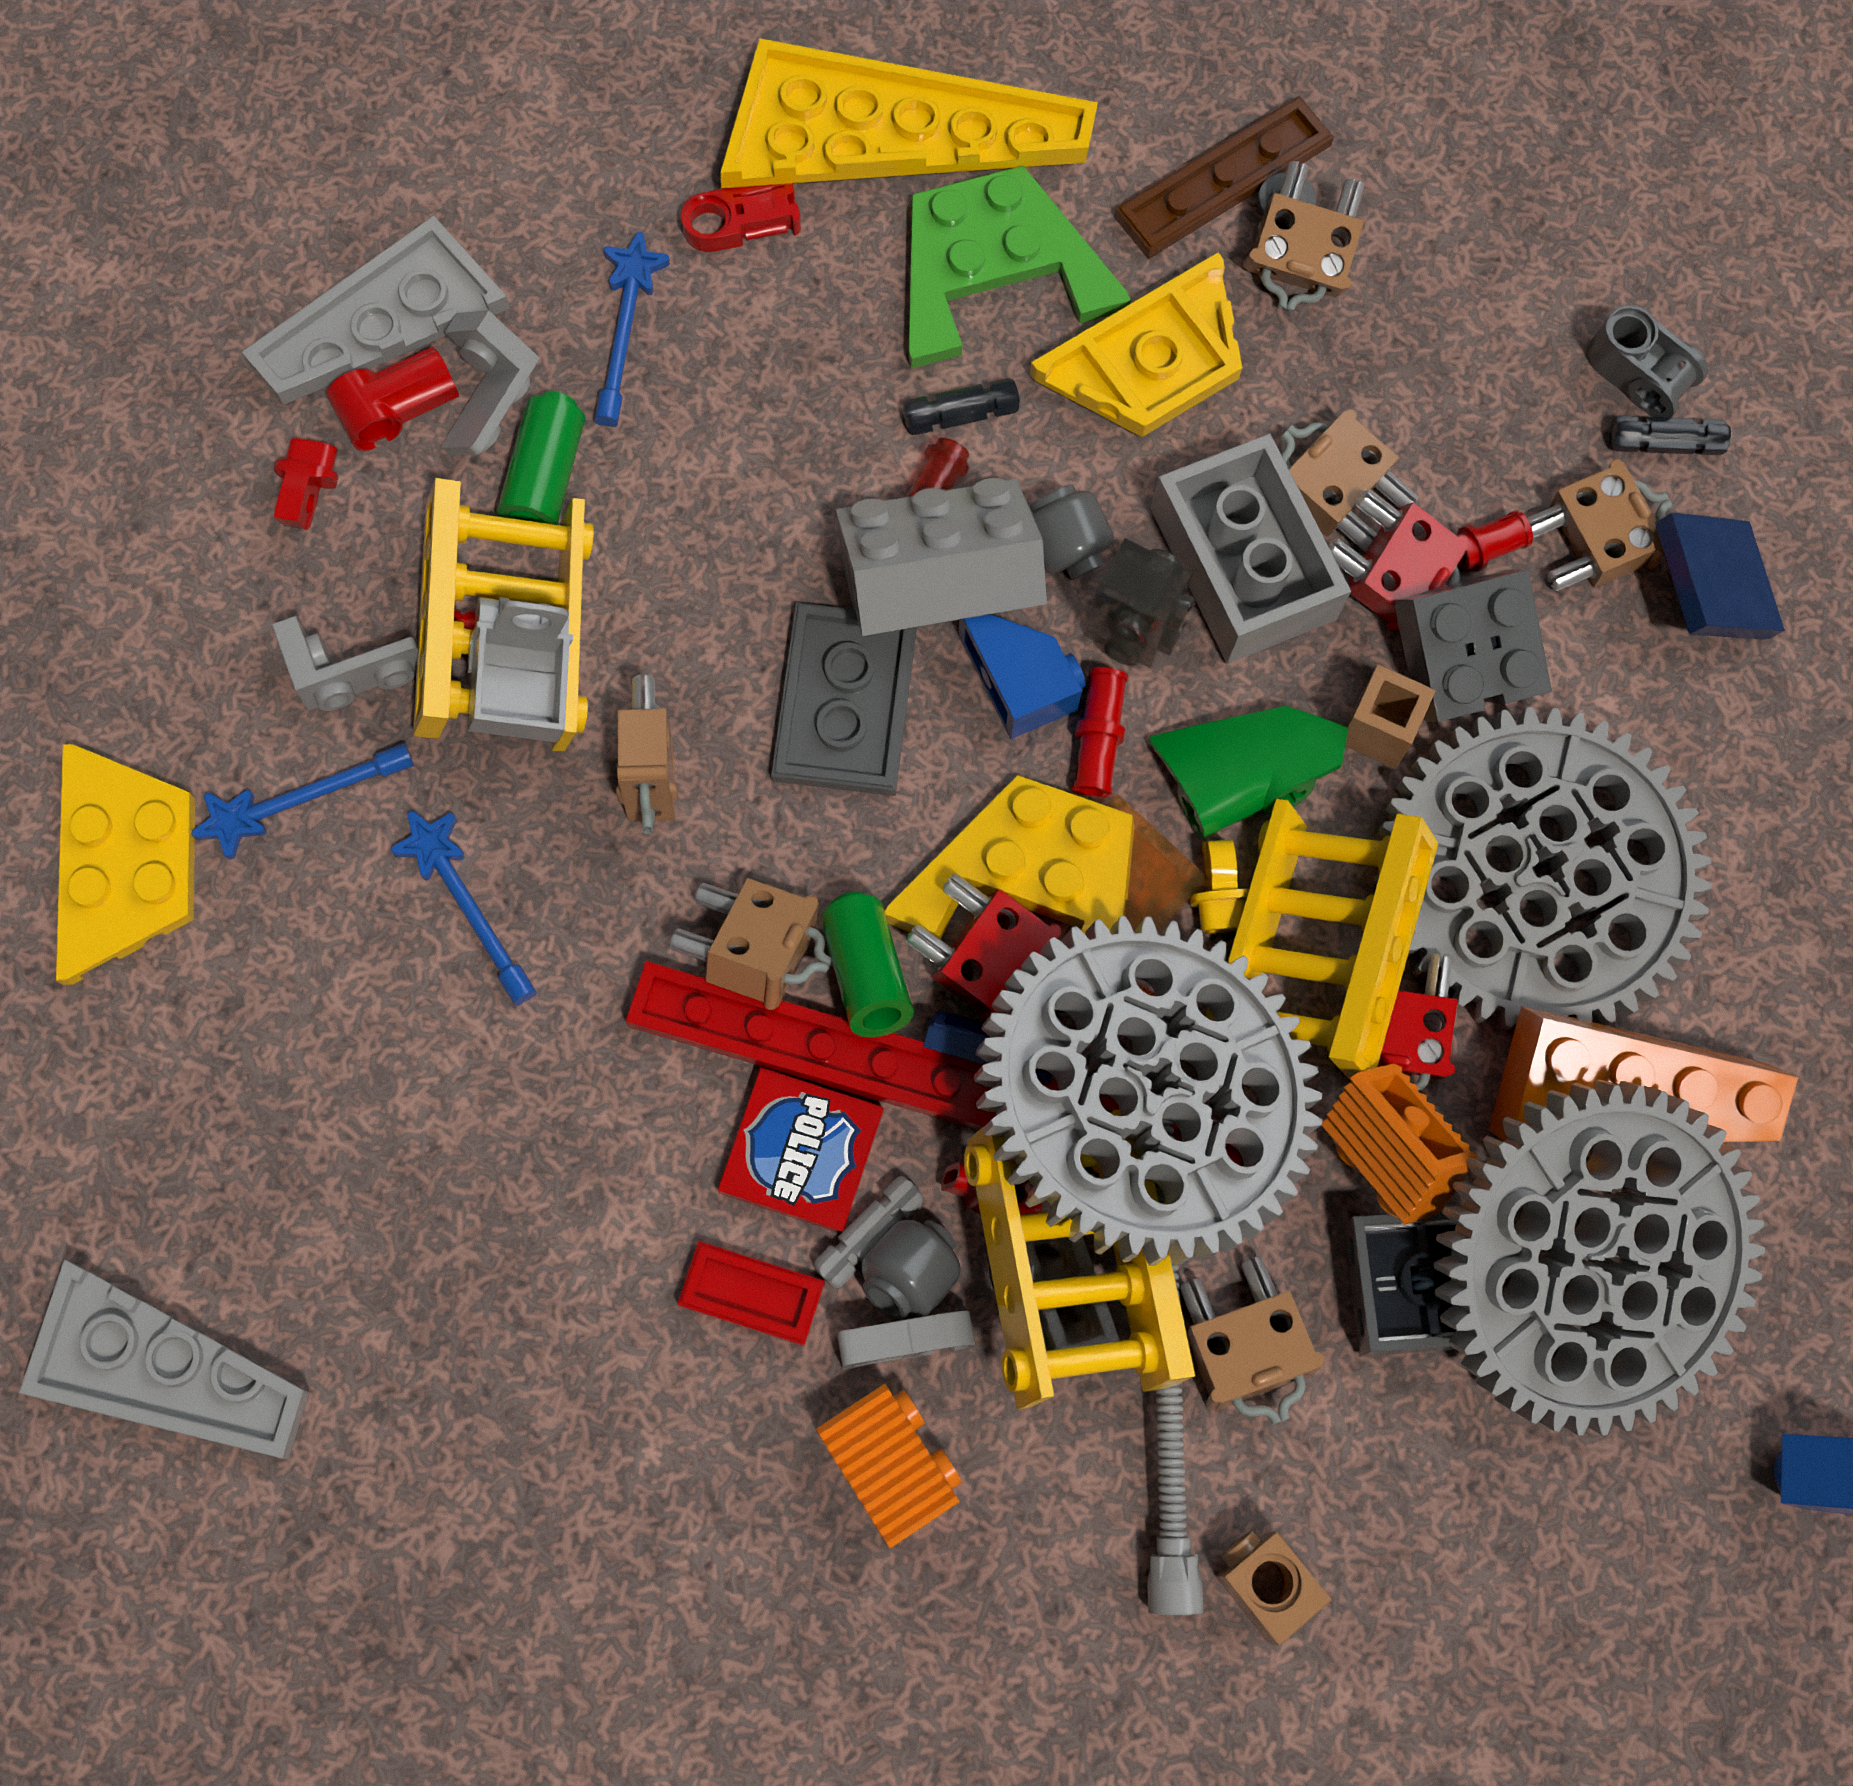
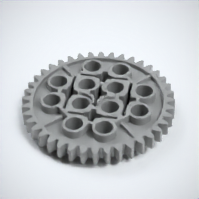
M1527 707L1519 715L1517 725L1509 711L1503 710L1494 719L1493 727L1483 716L1477 718L1471 725V735L1459 726L1448 736L1450 746L1438 740L1428 750L1431 760L1423 757L1418 758L1411 767L1415 778L1404 776L1396 787L1405 799L1392 798L1385 808V811L1394 819L1397 814L1422 817L1438 841L1437 851L1408 955L1417 952L1421 957L1412 974L1415 977L1427 974L1430 955L1440 953L1435 995H1437L1443 955L1451 956L1453 960L1449 987L1455 990L1453 999H1458L1456 1011L1470 1001L1475 1002L1474 1021L1477 1023L1483 1022L1496 1011L1498 1012V1027L1503 1032L1514 1026L1521 1006L1592 1022L1593 1017L1598 1024L1606 1026L1616 1021L1615 1010L1624 1017L1638 1011L1636 998L1647 1003L1659 996L1655 982L1666 985L1677 978L1670 964L1679 966L1690 960L1691 954L1681 943H1692L1700 939L1702 932L1688 921L1699 920L1709 913L1708 907L1693 899L1712 889V883L1695 877V872L1711 864V858L1701 854H1693L1692 848L1705 840L1707 836L1705 832L1687 831L1685 825L1699 813L1696 808L1678 810L1675 803L1686 792L1685 787L1678 786L1665 789L1662 783L1667 778L1671 769L1666 765L1650 771L1646 767L1652 754V750L1649 747L1639 751L1634 756L1627 752L1630 746L1631 734L1626 732L1612 743L1607 740L1608 722L1603 720L1591 732L1585 731L1584 713L1580 712L1566 726L1562 725V718L1558 708H1552L1545 715L1542 723H1539L1533 707ZM1505 764L1521 766L1528 773L1530 787L1523 788L1512 784L1505 773ZM1593 786L1605 788L1613 795L1616 802L1615 811H1607L1595 802ZM1459 793L1469 796L1476 804L1477 817L1466 818L1459 815L1452 805V794ZM1546 796L1544 799L1531 805L1519 816V820L1514 824L1512 822L1504 825L1500 823L1477 837L1469 839L1490 825L1501 811L1509 812L1513 809L1517 811L1536 799ZM1540 816L1551 817L1561 825L1563 830L1562 842L1552 841L1542 833L1539 826ZM1395 821L1384 822L1378 828L1377 834L1383 838L1387 835L1391 836ZM1600 832L1606 842L1601 846H1595L1590 849L1586 845L1584 838ZM1628 839L1637 840L1647 848L1649 853L1648 865L1639 864L1631 858L1627 850ZM1495 846L1505 851L1511 862L1509 872H1499L1488 864L1485 856L1486 847ZM1546 864L1552 873L1538 878L1532 868ZM1575 869L1584 870L1594 877L1597 884L1595 896H1588L1576 887L1574 882ZM1380 872L1374 877V884L1378 883ZM1441 876L1452 881L1458 892L1456 903H1445L1434 895L1431 887L1433 877ZM1494 892L1499 897L1500 903L1494 909L1491 907L1482 911L1476 900L1483 894L1490 895ZM1522 899L1531 900L1541 907L1544 914V924L1542 927H1534L1522 918L1520 913V902ZM1609 902L1614 903L1612 908L1587 922V926L1581 931L1573 934L1568 932L1542 948L1536 946V944L1563 929L1565 923L1570 919L1577 918L1580 915L1583 918ZM1610 923H1617L1629 932L1631 937L1629 951H1623L1611 942L1608 935ZM1467 930H1478L1489 938L1492 945L1490 958H1479L1471 953L1465 942ZM1557 953H1564L1576 962L1579 968L1577 982H1568L1558 975L1554 967V958Z
M1120 916L1112 925L1110 931L1101 919L1095 920L1085 934L1075 926L1064 936L1062 942L1055 937L1051 938L1041 949V955L1032 952L1021 965L1023 971L1016 969L1004 984L1008 991L1002 990L991 1004L997 1013H992L981 1028L991 1038H985L976 1049V1055L989 1063L983 1065L974 1075L975 1082L993 1088L985 1092L976 1102L978 1109L996 1112L997 1114L982 1129L983 1133L987 1136H1003L1006 1141L993 1155L995 1161L1014 1159L1018 1164V1167L1013 1170L1007 1180L1010 1185L1021 1184L1028 1180L1033 1185L1025 1204L1028 1207H1032L1047 1200L1052 1205L1046 1220V1224L1050 1227L1065 1217L1071 1219L1069 1240L1074 1243L1089 1230L1094 1232V1249L1097 1254L1101 1255L1115 1241H1118L1121 1261L1129 1262L1139 1254L1143 1247L1144 1256L1149 1266H1155L1164 1260L1167 1253H1169L1175 1266L1191 1259L1193 1252L1201 1261L1207 1260L1219 1252V1247L1223 1251L1228 1252L1243 1242L1242 1236L1249 1240L1264 1229L1263 1222L1268 1224L1283 1213L1280 1204L1284 1205L1298 1194V1190L1293 1183H1297L1309 1174L1310 1168L1302 1159H1306L1317 1151L1318 1144L1307 1135L1322 1125V1119L1306 1111V1109L1322 1099V1093L1312 1088L1304 1087V1083L1318 1074L1319 1071L1316 1066L1299 1063L1298 1057L1311 1047L1309 1041L1291 1040L1289 1033L1300 1023L1299 1018L1279 1017L1277 1011L1286 999L1283 994L1266 998L1261 993L1269 977L1264 973L1250 980L1247 979L1244 973L1247 969L1248 958L1244 955L1231 964L1224 961L1226 943L1222 940L1210 951L1203 949V933L1199 929H1196L1186 941L1180 940L1178 923L1171 921L1160 935H1157L1152 917H1145L1135 928V931H1133L1126 916ZM1135 977L1147 981L1153 988L1155 996L1143 992L1137 985ZM1196 1002L1203 1003L1213 1012L1215 1021L1203 1016ZM1054 1010L1064 1011L1069 1014L1075 1021L1077 1030H1071L1061 1025L1056 1018ZM1160 1019H1164L1165 1021L1169 1022L1168 1033L1174 1036V1038L1165 1034L1167 1029L1166 1023ZM1117 1034L1132 1040L1137 1048L1138 1056L1132 1055L1122 1048ZM1091 1043L1088 1053L1091 1056L1089 1062L1090 1067L1096 1071L1084 1082L1087 1074V1069H1085L1086 1058L1080 1053ZM1180 1060H1185L1193 1065L1198 1073L1199 1081L1185 1074L1181 1068ZM1035 1069H1043L1051 1073L1057 1080L1059 1091L1049 1090L1043 1086L1037 1079ZM1242 1084L1253 1089L1258 1096L1260 1105H1255L1247 1099L1243 1093ZM1099 1093L1106 1094L1116 1101L1119 1105L1121 1116L1112 1115L1104 1109L1099 1099ZM1211 1097V1105H1213V1109H1211L1208 1105L1204 1104ZM1211 1115L1216 1119L1220 1120L1213 1127V1120L1211 1119ZM1162 1118L1168 1119L1177 1125L1182 1134V1142L1176 1141L1164 1130ZM1126 1137L1135 1141L1134 1152L1141 1155L1140 1158L1135 1159L1130 1156L1131 1144L1124 1140ZM1225 1143L1237 1148L1242 1155L1244 1167L1237 1165L1229 1158L1225 1149ZM1081 1154L1089 1155L1096 1159L1103 1172L1102 1179L1094 1178L1086 1172L1080 1160ZM1145 1179L1152 1180L1160 1186L1164 1192L1165 1204L1158 1203L1149 1196L1144 1185Z
M1596 1080L1593 1088L1574 1083L1571 1084L1569 1095L1551 1090L1547 1092L1546 1107L1529 1101L1524 1104L1526 1124L1509 1117L1502 1120L1504 1132L1507 1136L1504 1142L1490 1136H1486L1483 1139L1486 1150L1490 1155L1487 1162L1471 1157L1466 1161L1471 1172L1476 1176L1473 1184L1454 1182L1453 1188L1465 1200L1462 1207H1444L1443 1214L1451 1221L1457 1223L1455 1231L1438 1234L1436 1238L1437 1242L1452 1249L1451 1256L1434 1262V1269L1451 1277V1281L1435 1289V1296L1453 1304L1440 1316V1320L1442 1323L1457 1330L1448 1342L1451 1347L1465 1354L1460 1364L1464 1369L1478 1376L1476 1384L1494 1395L1495 1401L1534 1424L1540 1422L1557 1432L1564 1427L1576 1435L1583 1436L1587 1427L1600 1435H1608L1612 1423L1625 1431H1630L1633 1427L1635 1415L1649 1423L1655 1422L1656 1402L1675 1411L1678 1409V1396L1676 1393L1678 1388L1695 1396L1699 1392L1697 1380L1694 1376L1695 1373L1699 1370L1714 1377L1718 1373L1711 1359L1714 1351L1730 1356L1734 1351L1729 1341L1724 1337L1728 1330L1744 1332L1747 1327L1735 1314L1738 1308L1755 1307L1756 1300L1743 1292L1745 1284L1762 1280L1763 1274L1748 1267V1262L1750 1259L1765 1253V1247L1749 1241L1750 1235L1764 1227V1221L1746 1213L1760 1201V1197L1758 1194L1741 1189L1753 1175L1750 1170L1735 1166L1741 1152L1738 1148L1723 1144L1727 1134L1726 1131L1709 1125V1115L1705 1112L1689 1108L1690 1102L1668 1095L1667 1092L1645 1085L1639 1086L1627 1081H1620L1616 1085L1607 1081ZM1593 1146V1153L1591 1155V1158L1586 1163V1157L1588 1155V1152ZM1651 1155V1159H1650L1649 1165H1648V1167L1646 1168L1647 1160H1648L1649 1156ZM1624 1187L1637 1193L1615 1191L1614 1194L1602 1196L1590 1190L1612 1192V1189ZM1522 1206L1521 1217L1514 1225L1516 1212ZM1581 1214L1580 1223L1575 1229L1576 1220ZM1638 1222H1639L1638 1229H1637L1636 1233L1634 1234L1636 1225H1637ZM1511 1273L1510 1282L1508 1286L1504 1289V1291H1502L1504 1281L1507 1278V1276ZM1570 1281L1568 1290L1563 1295L1564 1288L1566 1284ZM1600 1319H1602V1320H1604V1321H1606V1322H1608V1323H1602V1322H1599V1321H1600ZM1572 1325H1580L1581 1328L1578 1329ZM1559 1347L1555 1358L1551 1361L1554 1352Z

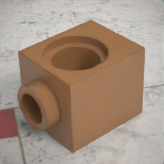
M1251 1530L1234 1542L1221 1555L1228 1566L1215 1577L1269 1644L1280 1646L1332 1600L1278 1532H1266L1261 1538H1258L1254 1531ZM1267 1561L1279 1568L1284 1580L1280 1596L1270 1603L1261 1601L1252 1588L1254 1571L1260 1564Z

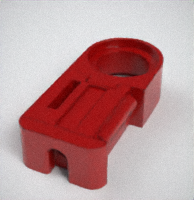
M793 183L732 187L703 192L688 199L681 211L682 228L686 241L690 246L702 252H716L743 246L742 238L750 241L788 233L787 229H793L794 236H796L801 231L800 211L798 204L795 203ZM704 213L717 214L725 221L723 227L713 234H702L692 227V223L699 215Z

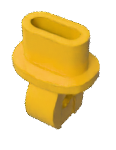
M1233 840L1203 842L1202 853L1207 892L1192 895L1190 897V906L1199 907L1202 933L1237 932L1249 889H1238L1237 861Z

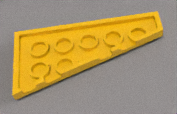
M759 38L721 169V188L1005 169L1019 166L1034 167L1086 163L1098 102Z

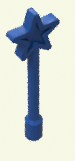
M642 232L636 233L628 249L611 246L604 248L605 258L617 267L609 279L610 288L614 291L622 287L624 289L605 389L599 392L594 422L598 425L610 427L618 425L623 399L619 391L638 290L640 288L647 295H652L654 291L651 274L670 265L668 254L647 252L644 233Z
M402 743L376 753L371 761L253 806L255 797L250 790H245L228 804L208 792L204 795V800L211 817L192 830V835L196 840L219 839L224 856L231 860L235 858L241 837L264 836L267 833L266 828L256 821L376 775L387 777L415 765L406 743Z
M410 811L407 816L412 836L392 846L391 851L395 857L417 858L420 875L426 881L431 878L434 869L437 870L499 970L498 980L513 1004L519 1006L534 997L537 991L522 967L513 964L449 861L463 860L465 858L463 851L449 840L457 822L454 814L449 813L434 823L429 824L416 812Z

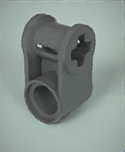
M1626 305L1618 307L1611 312L1587 348V358L1590 366L1599 375L1629 396L1636 406L1651 417L1671 418L1678 410V400L1690 387H1696L1701 384L1709 372L1704 356L1695 347L1680 340L1656 321L1648 311L1639 306ZM1615 339L1624 342L1628 348L1620 345ZM1680 362H1684L1685 365L1680 370L1677 365ZM1655 391L1659 394L1656 399L1652 397Z

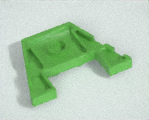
M1024 166L913 194L909 364L911 369L962 355L963 345L947 302L953 299L1060 272L1079 324L1112 315L1130 304L1131 299L1125 288Z

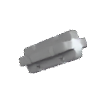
M903 1176L897 1177L882 1192L884 1198L880 1202L874 1200L838 1237L840 1243L836 1247L830 1245L815 1260L814 1268L816 1272L830 1286L836 1289L842 1287L856 1272L854 1266L859 1261L862 1263L866 1254L883 1234L902 1217L908 1219L922 1205L924 1197L910 1180Z

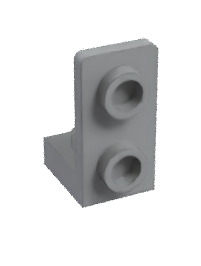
M489 310L456 313L444 332L461 347L460 354L465 361L473 367L487 372L441 445V448L451 456L479 455L493 445L500 434L501 427L499 424L511 404L518 401L527 391L530 385L529 375L540 359Z
M297 616L272 624L295 691L309 711L315 708L323 711L340 709L355 699L354 694L379 686L381 689L401 687L409 683L414 678V673L417 672L418 646L413 637L402 639L331 665L319 633L308 636Z

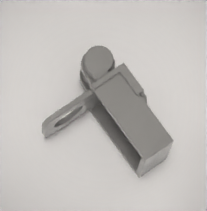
M483 597L478 598L475 612V627L469 642L467 673H471L467 731L557 743L565 730L569 646L573 641V635L568 634V610L545 603L534 604L510 601L509 598L498 597L497 600Z

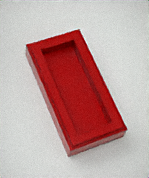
M698 1241L677 1305L690 1311L805 1347L825 1281Z

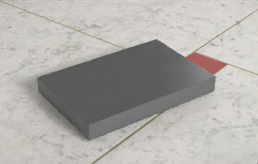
M796 603L771 775L772 782L896 796L917 627L862 636L855 609Z

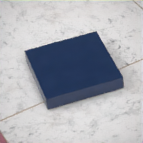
M1670 513L1655 522L1690 635L1765 640L1785 631L1750 521Z

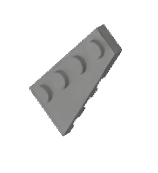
M432 216L243 350L242 354L251 369L277 399L285 405L331 385L338 377L356 369L372 368L447 336L444 332L456 313L489 310L493 315L510 309L507 296L436 217Z
M65 1259L19 1391L21 1394L288 1460L309 1395L307 1390Z

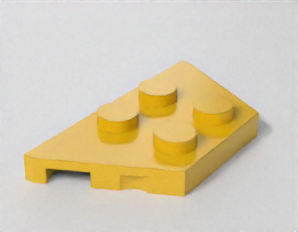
M1219 253L1212 255L1031 362L1030 375L1036 382L1140 437H1144L1237 381L1242 371V363L1238 342L1234 339L1232 332L1234 317L1231 301H1227L1223 280L1225 266L1222 256Z
M73 744L63 745L56 959V981L62 985H73L84 979L82 975L115 957L122 959L142 948L150 938L159 934L166 935L194 920L195 838L192 835V830L195 829V798L190 792Z

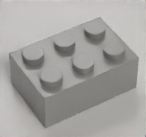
M1271 434L1159 476L1150 509L1227 664L1338 619L1351 590Z
M989 478L981 480L970 487L946 491L930 488L921 490L911 497L887 501L865 499L855 503L852 507L836 509L845 578L862 636L1047 604L1043 539L1017 479Z

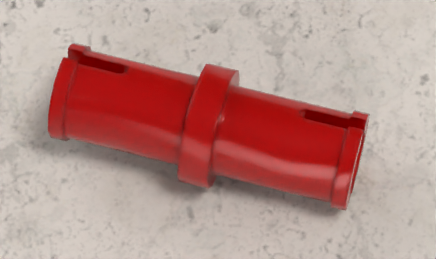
M1095 667L1091 671L1089 670V685L1084 719L1077 722L1075 737L1080 740V747L1072 791L1077 794L1101 798L1112 795L1113 788L1111 786L1117 745L1123 744L1126 731L1124 726L1120 725L1125 686L1129 675L1122 670L1110 667Z

